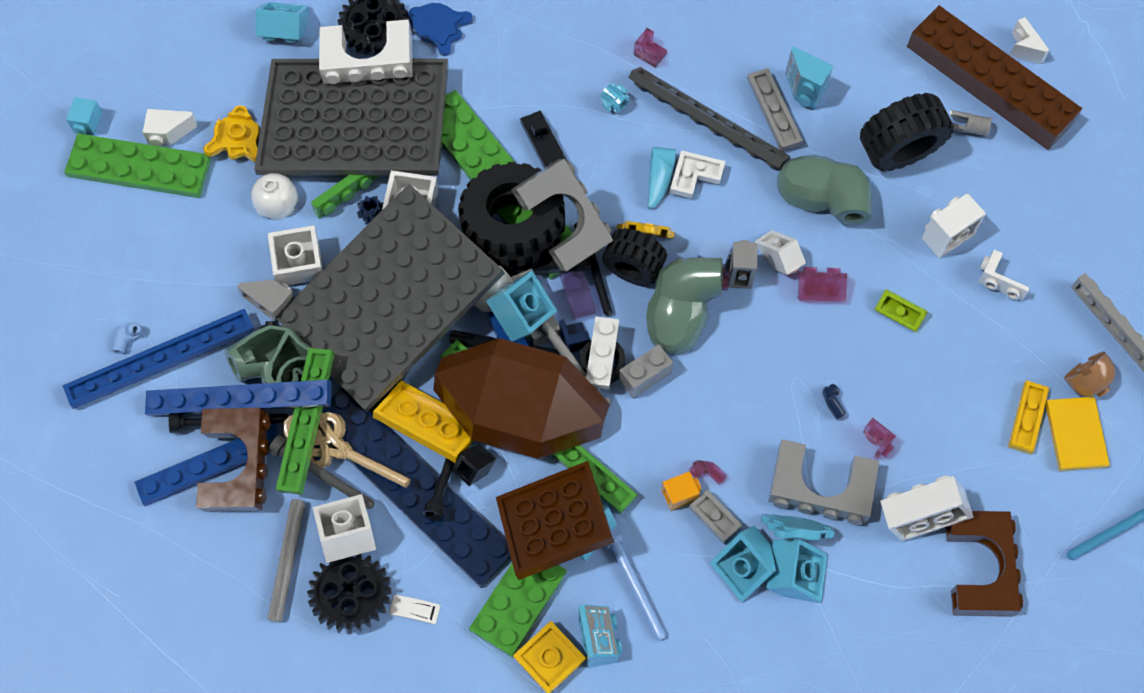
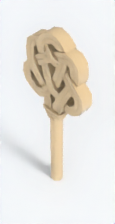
M321 412L314 443L316 446L320 445V448H313L310 461L324 469L331 464L333 457L344 460L350 459L405 488L408 487L410 484L409 478L354 451L350 444L342 439L346 427L345 421L340 415L332 412ZM293 415L289 416L283 424L286 439L288 438ZM314 457H321V459L317 461Z

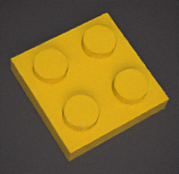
M552 621L546 624L513 655L518 664L545 693H552L586 661V657Z

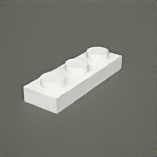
M595 316L586 379L594 388L609 390L619 326L618 319Z

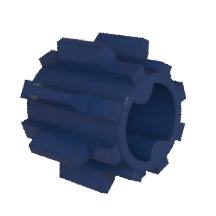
M365 196L363 201L361 200L357 203L359 209L357 211L358 218H362L365 225L369 224L382 211L384 202L380 203L378 196Z

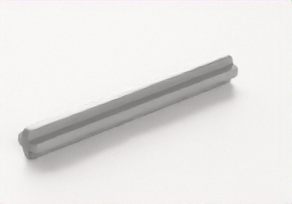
M292 499L290 503L267 617L269 621L280 623L283 619L305 507L304 501L299 499Z

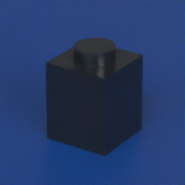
M477 443L460 454L452 471L470 487L488 475L496 458L480 443Z

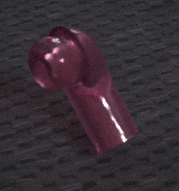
M696 460L692 463L693 466L689 468L692 476L697 478L702 473L708 474L718 485L727 478V475L711 461Z

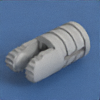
M954 110L950 111L951 117L966 120L965 126L953 124V131L977 134L983 137L988 136L992 121L991 117L972 115L971 113Z

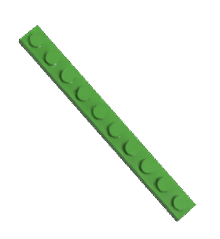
M456 340L440 357L442 359L444 356L467 348ZM578 445L551 454L567 469L588 461L601 499L620 515L637 498V494L582 446Z

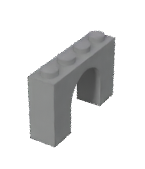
M558 159L511 189L523 210H530L555 194L566 196L574 203L578 212V223L575 231L567 239L549 250L560 271H568L613 241L610 236L612 234L610 227L607 223L601 221L598 216L600 214L598 207L594 202L589 201L586 196L588 193L586 187L581 181H577L574 176L575 169L569 161H565V159Z
M782 439L778 447L768 502L774 503L773 505L778 508L792 507L805 514L815 512L823 514V517L827 519L841 518L854 525L866 524L871 516L879 461L854 456L850 464L846 490L833 497H824L813 493L803 481L802 464L806 444Z

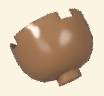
M1105 351L1090 356L1088 358L1089 361L1084 364L1079 363L1065 375V381L1074 392L1082 396L1089 397L1097 394L1098 397H1101L1111 390L1109 385L1114 381L1116 371L1112 360Z

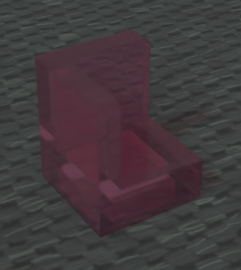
M646 28L635 42L634 56L656 68L667 54V50L653 42L654 31Z

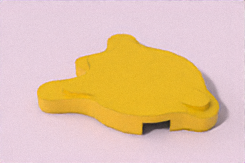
M236 106L228 113L227 117L221 121L220 118L215 123L212 140L203 147L206 156L213 157L222 151H227L228 158L231 160L247 157L249 160L256 162L260 129L258 123L256 124L252 120V116L248 113V109L245 106Z
M633 221L617 224L616 228L634 229L647 235L671 239L674 238L675 232L671 231L670 227Z

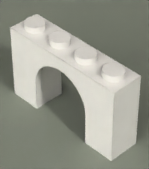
M409 20L386 21V45L379 54L368 59L353 58L346 53V38L342 25L320 27L319 71L323 84L412 77V33Z

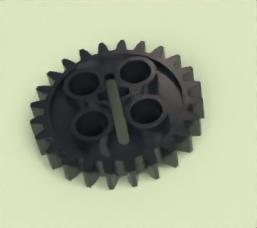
M348 0L349 6L342 5L343 11L339 12L340 19H338V25L343 27L349 48L354 46L356 52L362 48L364 55L369 50H372V54L375 55L376 50L381 52L387 42L386 21L409 20L408 10H405V4H400L399 0Z
M359 554L356 558L351 556L329 562L328 566L322 563L319 564L322 572H313L316 580L308 582L312 589L308 590L307 594L308 597L312 598L308 603L310 607H314L312 609L313 615H319L318 621L320 624L327 621L326 626L328 630L336 625L337 633H340L343 627H346L348 634H351L352 627H356L361 632L362 624L365 623L367 627L371 628V619L380 621L378 612L386 613V607L383 604H390V598L386 595L392 594L391 587L388 586L390 579L385 577L387 574L386 569H379V561L372 564L370 555L363 560L362 554ZM348 572L356 573L352 578H344V575ZM366 588L374 589L369 595L362 594V591ZM329 590H337L334 596L329 597L325 595ZM347 606L356 607L351 613L343 612Z

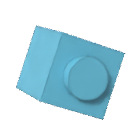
M74 97L66 121L74 133L94 135L102 111L97 101Z

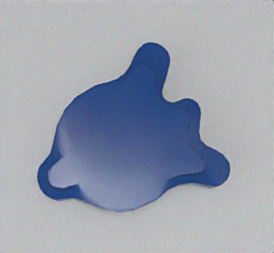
M429 3L421 7H413L408 12L416 35L421 40L435 45L442 56L449 55L451 43L462 38V32L458 27L469 25L473 20L471 12H457L441 3Z

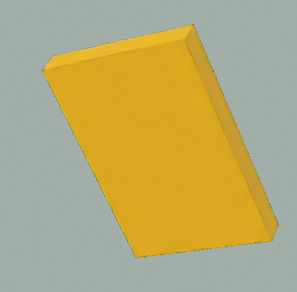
M1095 397L1047 400L1045 407L1058 470L1072 471L1108 468L1110 464Z

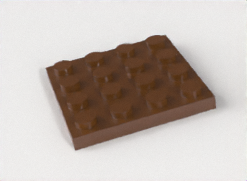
M588 461L496 497L514 572L518 580L615 543Z

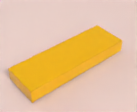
M1028 380L1023 383L1008 443L1009 448L1030 455L1034 452L1049 387Z

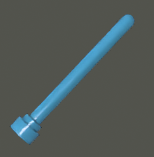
M1144 508L1069 550L1067 557L1070 560H1074L1143 521Z

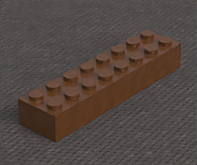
M940 5L926 17L910 36L907 48L1047 150L1071 127L1083 109Z

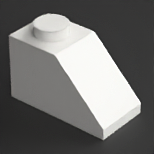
M147 109L143 135L148 144L171 146L197 127V122L193 112Z
M772 230L754 241V243H757V248L772 267L783 274H793L806 264L797 239Z

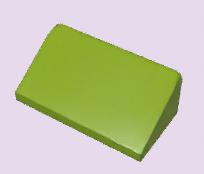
M885 289L874 309L914 332H917L928 310L889 289Z

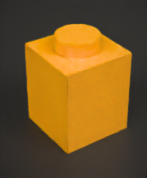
M689 471L663 481L661 491L670 511L693 503L700 495L701 486L696 477L693 478Z

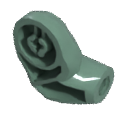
M819 155L793 158L782 166L777 177V188L787 203L808 212L829 210L838 221L844 224H861L871 219L872 190L870 181L858 166L837 162Z
M690 257L678 259L659 271L655 292L648 303L646 313L648 334L654 346L659 344L668 355H679L688 352L696 345L708 317L707 302L722 294V258Z
M269 325L250 333L225 349V355L232 373L239 382L255 378H261L262 383L296 382L302 379L308 349L311 347L301 341L290 327Z

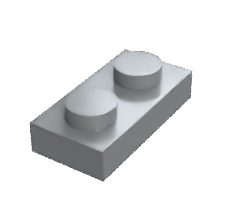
M708 489L689 505V509L723 544L742 527V524Z

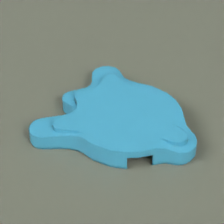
M762 514L761 522L767 524V529L773 530L774 536L778 538L819 540L820 536L823 539L834 537L835 530L831 529V526L811 519L777 514Z

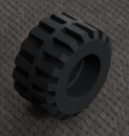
M628 228L617 229L611 237L613 241L607 245L602 255V261L613 274L627 282L645 286L654 284L658 278L659 271L667 259L665 248L654 238L643 232Z

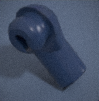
M830 384L828 387L825 386L822 394L834 418L839 419L846 412L836 398L840 393L839 388L835 384Z

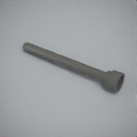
M278 435L272 441L268 451L276 457H283L287 439ZM310 461L308 469L310 473L346 496L353 497L362 494ZM362 494L365 507L367 509L373 508L374 501Z

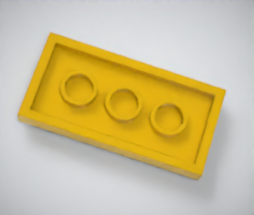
M400 381L373 411V418L456 463L460 454L466 451L474 441L467 435L444 403L403 381Z

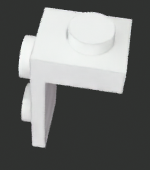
M993 250L990 257L985 256L981 263L980 269L983 272L978 282L984 284L988 289L1006 294L1011 299L1022 301L1030 288L995 272L1003 253Z

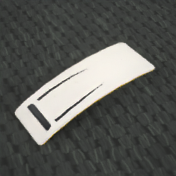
M394 595L389 614L436 624L440 605L420 599Z

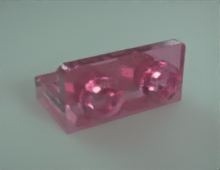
M803 267V272L797 271L798 300L846 302L847 273H841V268H827L826 272H817V267Z

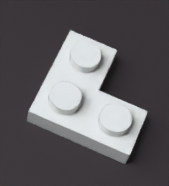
M681 150L670 193L692 199L697 179L719 185L726 161Z

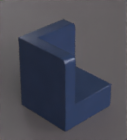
M564 319L559 320L560 333L564 344L571 353L581 351L585 344L590 341L589 333L585 331L583 323L578 322L566 325Z

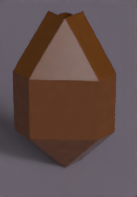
M501 338L442 357L434 376V392L471 440L537 459L601 438L604 420L610 406L567 357Z

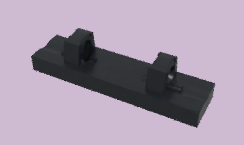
M541 110L520 118V123L543 168H546L558 159H565L567 161Z

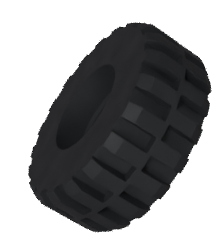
M507 162L508 164L503 165L499 163L493 165L488 170L484 169L479 172L476 178L473 177L468 182L467 189L463 190L460 196L461 202L458 205L461 230L495 263L503 267H510V265H517V267L525 266L526 263H534L541 260L543 255L547 256L549 254V250L553 248V245L559 244L566 224L563 195H552L531 208L532 215L523 222L517 224L500 223L492 218L496 211L508 205H520L511 189L542 169L538 167L535 169L527 163L516 164V162Z

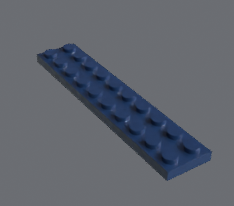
M343 387L331 397V406H323L322 413L332 412L343 418L346 430L342 439L348 442L354 451L410 479V484L405 488L347 459L478 587L481 588L511 558L507 541L448 485L442 500L444 503L443 507L445 508L442 519L433 521L423 516L425 504L433 498L439 477L380 421L373 418L371 412L364 410Z

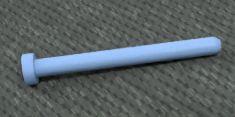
M616 535L613 537L615 543L606 547L607 549L612 548L656 639L659 641L663 640L666 634L620 544L623 542L621 535Z

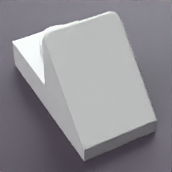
M1025 17L1019 19L1012 31L1017 43L1014 45L1010 56L1037 64L1043 63L1049 48Z

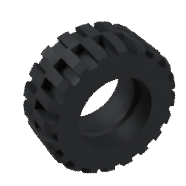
M918 93L911 97L902 98L898 102L895 101L890 106L881 109L876 115H873L861 128L860 141L873 167L881 171H892L896 168L901 169L907 165H912L916 161L922 160L927 155L937 151L939 147L946 143V140L950 139L954 126L938 96L932 93Z

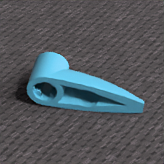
M652 147L648 209H653L659 203L670 184L675 164L676 149Z

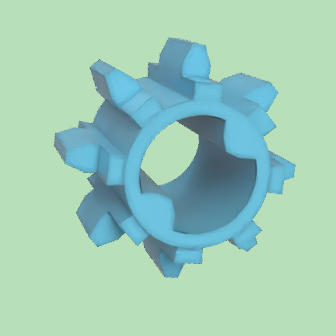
M609 84L600 95V99L604 102L602 106L609 112L612 110L616 113L621 112L630 100L626 94L628 90L620 84L618 86Z

